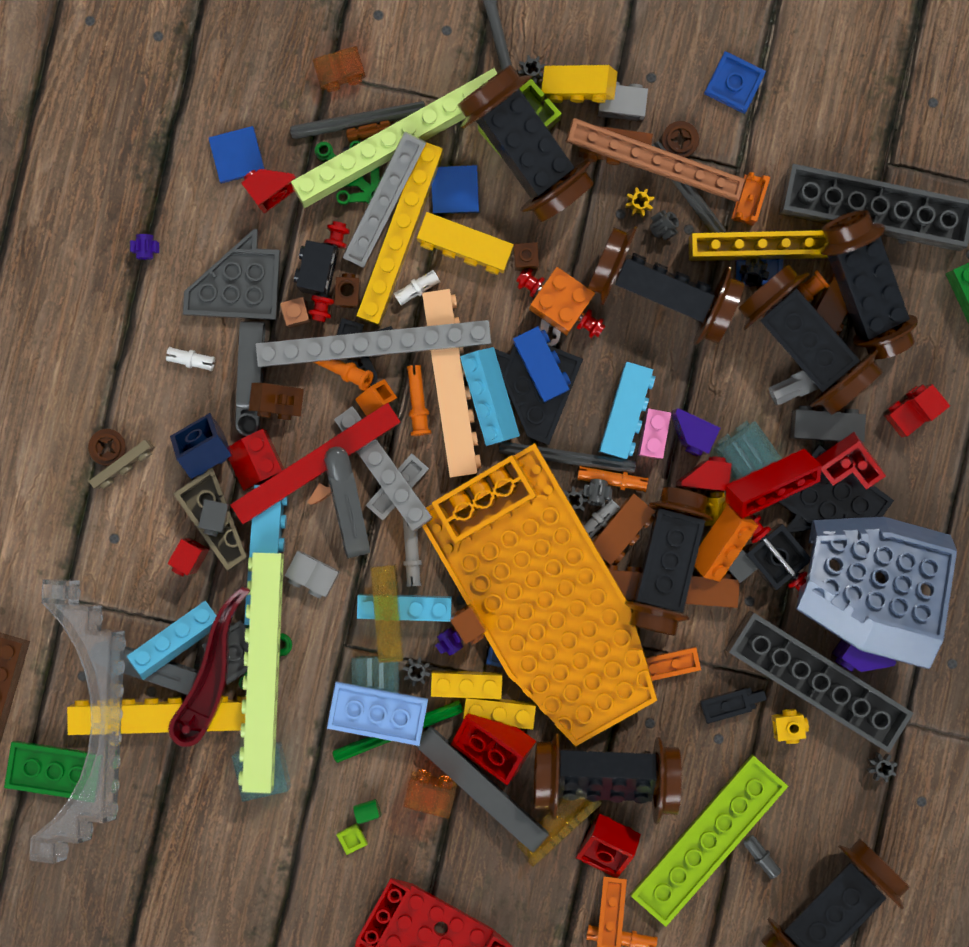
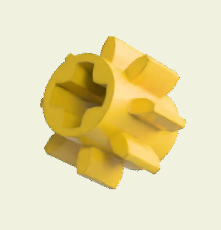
M636 187L634 195L627 194V199L631 201L625 205V208L632 209L631 216H634L635 213H640L641 217H644L645 210L652 211L653 207L649 205V202H652L654 197L647 195L648 189H645L644 192H639V189ZM637 198L640 201H645L642 207L639 204H635Z

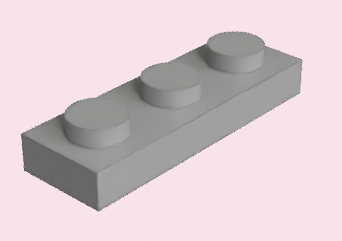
M412 453L398 468L411 488L429 470ZM382 487L366 504L383 521L396 507Z

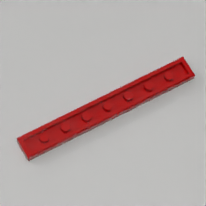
M386 403L236 500L230 506L244 525L326 472L324 455L330 448L342 447L350 456L401 422L389 403Z

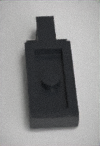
M749 687L702 699L700 704L705 721L709 724L751 712L752 709L756 708L755 703L767 699L763 689L752 692Z

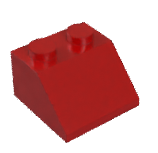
M259 169L258 171L252 170L246 174L241 184L265 214L294 192L291 181L296 179V177L292 173Z
M265 429L254 432L229 446L232 456L228 459L243 491L269 480L284 470L283 464Z
M708 457L707 461L700 462L676 481V486L726 491V485L730 483L732 463L726 462V458Z
M599 814L590 826L576 859L618 878L635 857L641 834L630 827L612 820L610 817Z

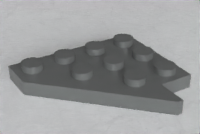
M253 229L184 291L183 314L190 316L277 320L281 251L258 249L259 230Z

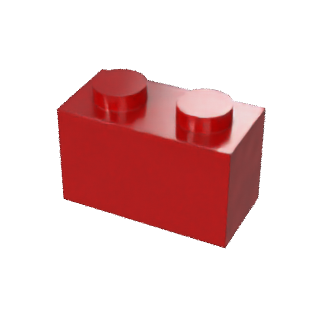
M191 538L181 539L167 564L172 566L171 570L184 577V575L195 574L210 549Z

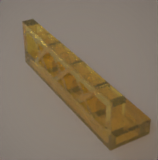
M564 799L557 806L556 820H553L549 813L539 822L550 834L535 852H532L520 841L517 843V847L527 856L528 862L534 867L602 804V801L592 802L587 799L568 801Z

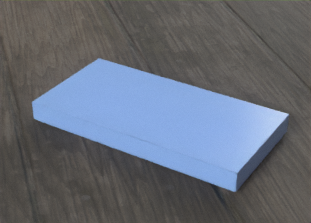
M336 681L327 729L419 746L428 698Z

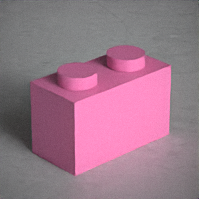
M646 409L637 455L663 459L671 418L670 412Z

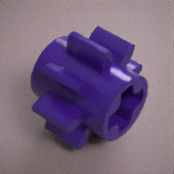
M137 234L136 241L130 240V252L136 253V259L152 260L154 259V253H159V242L154 240V235Z
M451 627L436 636L439 642L435 646L441 654L447 652L451 656L464 647L461 643L462 638L457 630L453 631Z

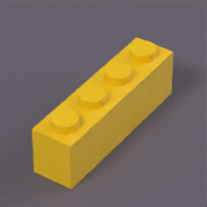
M426 212L417 236V241L421 243V247L431 251L434 248L442 250V255L452 259L458 256L463 258V262L470 266L482 265L486 267L485 271L498 275L499 272L504 274L514 248L512 243Z

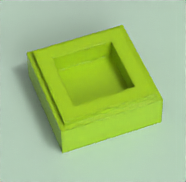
M357 823L336 834L346 855L368 845Z

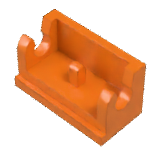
M749 172L743 177L745 179L740 199L735 203L731 219L753 226L758 220L770 177L766 175L757 177L754 175V172Z

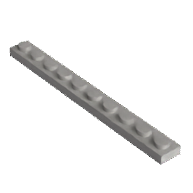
M489 320L256 343L258 367L489 345L491 344Z

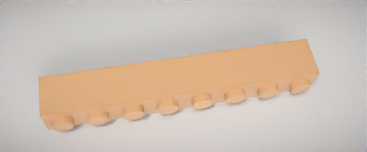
M450 289L422 293L427 326L460 323L459 317L454 318L453 309L457 308L455 294L451 295ZM463 347L431 350L450 478L478 474L477 469L482 468L480 454L475 455L474 446L478 445L476 432H471L470 423L475 421L473 409H468L467 400H471L469 386H464L463 377L466 376L460 359V354H464Z

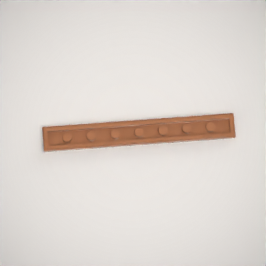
M573 118L565 141L734 202L739 201L745 181L744 178L576 118Z

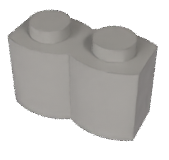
M297 551L285 576L289 578L288 583L298 588L303 585L310 589L309 594L321 599L322 596L328 597L340 571L302 551Z

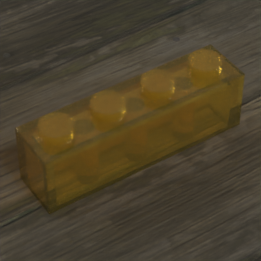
M396 564L372 566L371 576L379 663L403 661L404 651Z

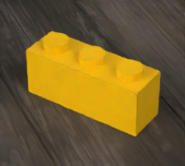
M610 65L544 66L542 92L553 103H562L563 100H570L575 103H583L584 100L605 103L606 100H614L618 72Z
M432 671L431 697L501 699L502 673Z
M466 698L464 718L469 713L514 727L533 730L536 705L534 702L508 699Z

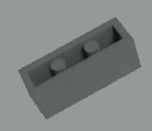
M799 406V409L793 410L791 414L790 438L840 442L855 432L863 443L865 439L866 414H859L858 409H845V413L836 412L830 415L824 407H822V411H813L811 406Z

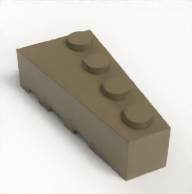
M213 467L173 493L228 572L248 559L230 510H228L224 533H218L216 537L203 534L204 529L199 528L205 499L227 504Z

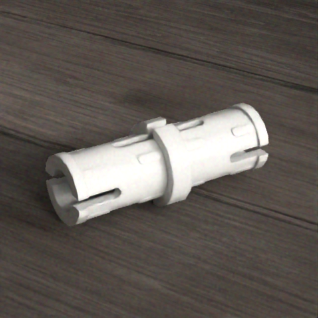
M431 270L421 278L411 280L410 284L393 294L402 306L416 296H422L423 292L440 283V280L435 271Z
M169 347L167 350L169 356H166V361L184 364L187 368L197 367L213 371L215 365L212 364L215 362V357L197 354L194 350H189L188 352Z

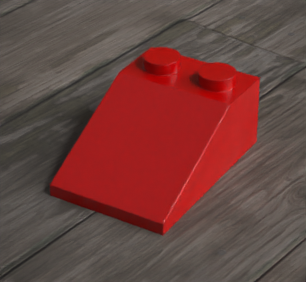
M468 713L451 745L508 786L522 768L537 741L518 727Z

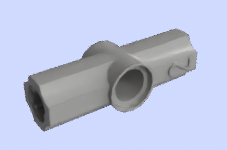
M802 370L791 375V378L769 387V392L777 406L819 388Z

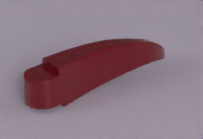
M241 587L232 594L216 615L196 680L184 702L169 723L170 737L179 746L189 747L197 744L211 725L220 707L227 685L229 670V630L238 606L250 593V589L247 587Z

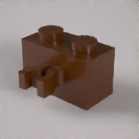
M252 383L249 411H256L257 416L271 418V414H278L277 419L291 420L292 416L301 417L304 389L268 383Z

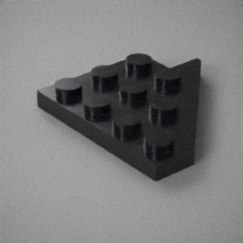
M515 345L511 354L495 349L506 389L527 437L549 445L583 359L548 345L551 352L556 351L561 362L558 364L561 373L564 371L567 373L571 384L568 385L569 391L543 403Z
M818 445L811 455L816 459L827 450ZM821 471L820 482L778 503L795 514L786 526V529L789 532L810 530L813 520L883 517L894 500L874 485L866 490L854 473H851L833 486Z

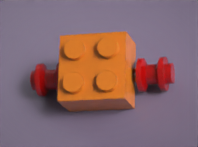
M558 267L555 268L544 286L542 284L545 278L537 279L532 276V269H529L527 272L525 270L521 272L516 280L519 283L517 288L522 289L525 287L528 289L531 298L538 293L529 307L531 312L566 336L574 324L581 320L577 326L578 330L582 328L588 330L591 339L594 335L599 337L605 328V325L602 324L605 319L600 318L596 320L592 317V310L590 309L585 316L583 313L594 297L595 292Z

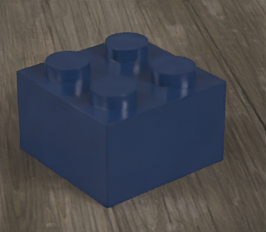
M211 413L170 436L176 459L191 479L204 474L211 467L225 462L232 456L225 434Z

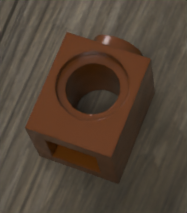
M537 242L514 244L515 271L538 270Z
M343 273L342 277H336L335 306L337 308H360L361 280L356 278L355 274ZM346 285L354 287V292L350 296L342 295V289Z

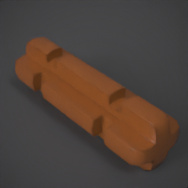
M386 120L378 125L373 123L359 126V129H347V139L349 142L358 141L359 138L361 140L368 139L391 126L390 122Z

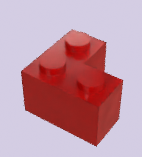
M922 384L919 387L915 386L905 394L907 398L901 403L897 400L887 408L889 412L884 417L900 437H907L925 422L933 421L948 409L950 405L933 384L926 386Z
M855 432L816 458L822 465L821 471L833 486L851 473H854L866 490L886 477L881 466Z

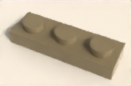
M143 440L88 482L94 489L102 488L104 490L115 482L113 479L119 474L123 476L130 472L135 462L138 460L142 462L152 455L150 451L155 447L150 440Z

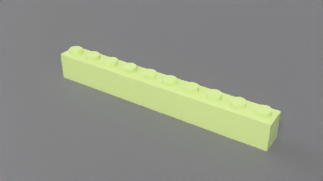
M495 68L291 181L293 190L304 209L390 161L404 131L426 141L465 119L464 114L457 105L498 74Z
M253 552V557H249L248 571H252V580L248 581L247 588L250 589L248 595H251V602L246 607V618L250 619V625L245 630V642H249L248 652L244 654V666H248L247 676L243 677V690H247L246 699L242 701V714L246 715L245 723L241 725V738H244V747L240 748V762H243V771L239 772L238 780L239 786H242V792L271 793L274 790L284 554Z

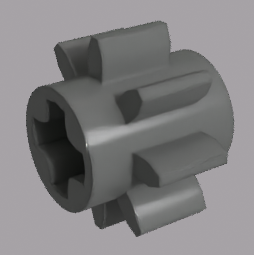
M527 55L525 63L519 62V67L523 70H520L518 75H531L530 79L536 84L538 78L543 80V73L540 71L544 70L546 64L540 65L539 56L536 59H531ZM532 67L536 68L535 72L533 71L531 74L528 73V69L531 70Z
M663 210L651 217L654 222L650 225V229L655 237L659 239L663 237L664 240H667L678 233L675 228L679 226V221L674 213H666Z
M591 479L590 485H584L583 496L588 499V504L604 506L606 500L611 501L613 490L608 486L607 481Z
M574 486L571 487L570 493L563 490L567 498L569 495L572 497L577 495L579 497L577 499L578 506L572 505L575 512L578 508L581 511L585 510L582 504L587 502L588 499H583L582 497L584 490L579 491V493L575 492Z
M421 656L415 662L409 658L410 667L403 666V670L408 671L404 679L410 678L413 680V686H415L416 681H421L422 684H425L424 676H431V672L426 671L430 663L423 664ZM413 666L423 669L421 676L412 674Z
M876 752V757L873 760L868 758L871 767L867 771L875 773L873 775L874 780L878 781L882 777L885 782H888V777L891 775L896 776V773L893 771L897 763L889 762L891 755L885 754L883 758L880 753ZM881 763H884L886 766L883 767L881 772L878 768H881Z

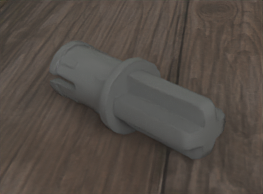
M754 835L748 836L743 841L745 847L755 858L754 862L762 867L769 879H774L781 873V869L770 857L769 850H765Z

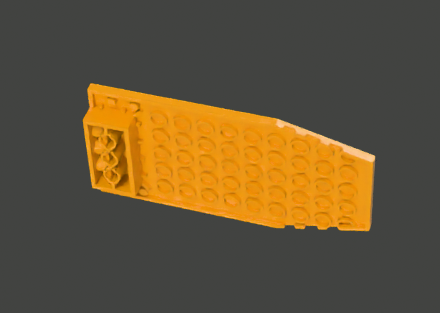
M536 443L516 455H511L426 507L433 519L422 527L466 604L473 606L485 625L486 632H484V635L507 675L555 723L554 725L575 747L658 700L636 625H629L632 610L625 604L627 599Z

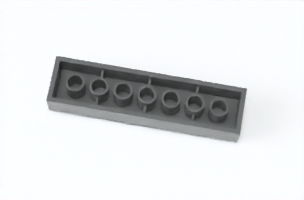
M792 164L787 169L779 215L827 224L842 215L867 210L873 223L885 226V232L882 236L955 251H961L968 247L969 199Z
M749 611L725 649L888 753L914 714L754 612Z

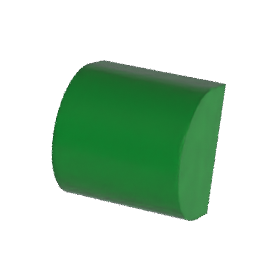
M376 799L353 806L357 824L380 818L382 815Z

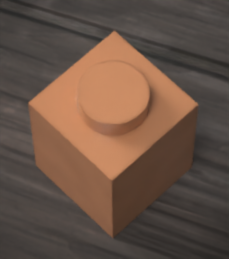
M303 297L280 303L287 327L293 328L312 322L308 314L306 300Z

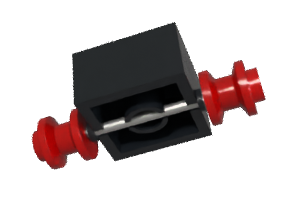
M333 221L332 225H327L330 237L329 239H324V244L306 240L305 246L300 248L299 259L302 262L300 269L297 268L295 271L294 282L297 283L296 287L301 292L312 294L311 299L315 302L314 309L308 310V314L312 315V320L325 323L326 319H331L328 307L333 305L335 300L329 299V294L338 258L337 250L339 248L346 249L347 244L343 242L344 235L350 233V230L346 228L347 224Z
M753 514L749 515L758 527L752 534L751 542L753 544L744 551L745 554L758 568L757 572L771 589L778 590L791 579L787 584L788 587H795L799 591L800 587L806 583L808 573L806 570L801 573L798 572L810 563L811 557L783 524H776L773 528L769 526L763 527L759 522L761 519L759 514L756 516Z

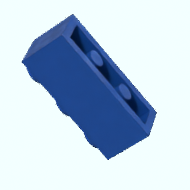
M539 326L513 338V343L543 403L569 391L568 385L571 382L565 371L561 373L558 364L561 362L556 351L551 352L547 345L550 339L546 331H541Z

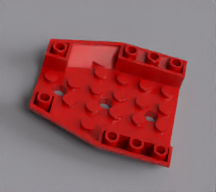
M390 878L355 943V947H513L493 928L413 883ZM436 923H446L448 926L447 931L438 933L434 927Z

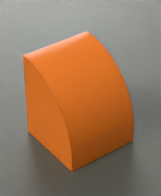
M383 379L370 386L355 400L364 414L368 416L386 403H392L397 399V396L386 380Z

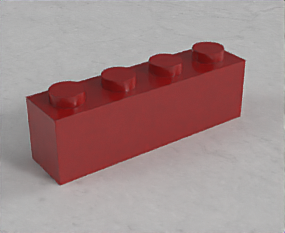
M804 448L727 484L725 502L743 519L820 482L822 465Z

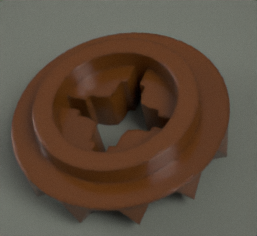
M676 121L665 129L662 143L666 151L682 157H688L697 149L699 135L692 124L685 121ZM679 131L682 138L687 140L683 143L681 149L678 142L672 141L677 139Z
M112 429L97 431L91 437L88 445L91 458L96 463L104 466H110L122 457L127 450L125 439L119 432ZM100 441L103 443H110V441H113L111 447L113 448V451H115V453L109 451L104 453L103 451L105 448L104 446H102L103 444H101Z

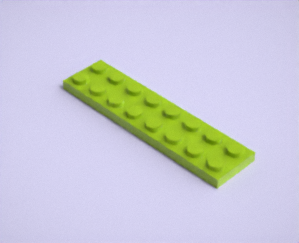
M751 755L630 893L631 897L667 927L789 786L754 755Z

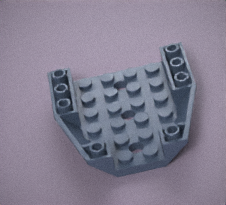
M888 517L813 520L808 542L813 544L806 583L800 587L796 609L860 651L930 669L943 642L957 555V549L951 535ZM833 559L839 563V571H834L830 568V560ZM876 572H881L885 576L884 584L877 582L875 579ZM922 584L930 588V596H925L921 592Z

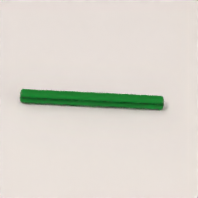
M457 700L427 712L423 728L462 713L463 707L461 702ZM368 736L338 748L332 754L334 760L339 763L391 741Z

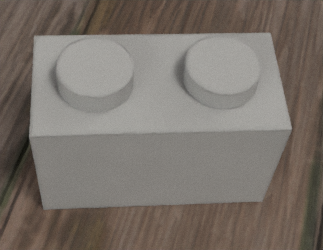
M616 82L614 100H606L605 103H599L597 117L643 122L646 112L648 88H643V85L640 84L622 86L619 82Z

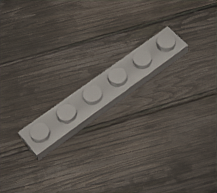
M404 131L343 254L344 259L364 268L426 145L425 141Z
M353 406L334 419L342 432L362 420ZM377 439L357 451L414 532L433 519Z

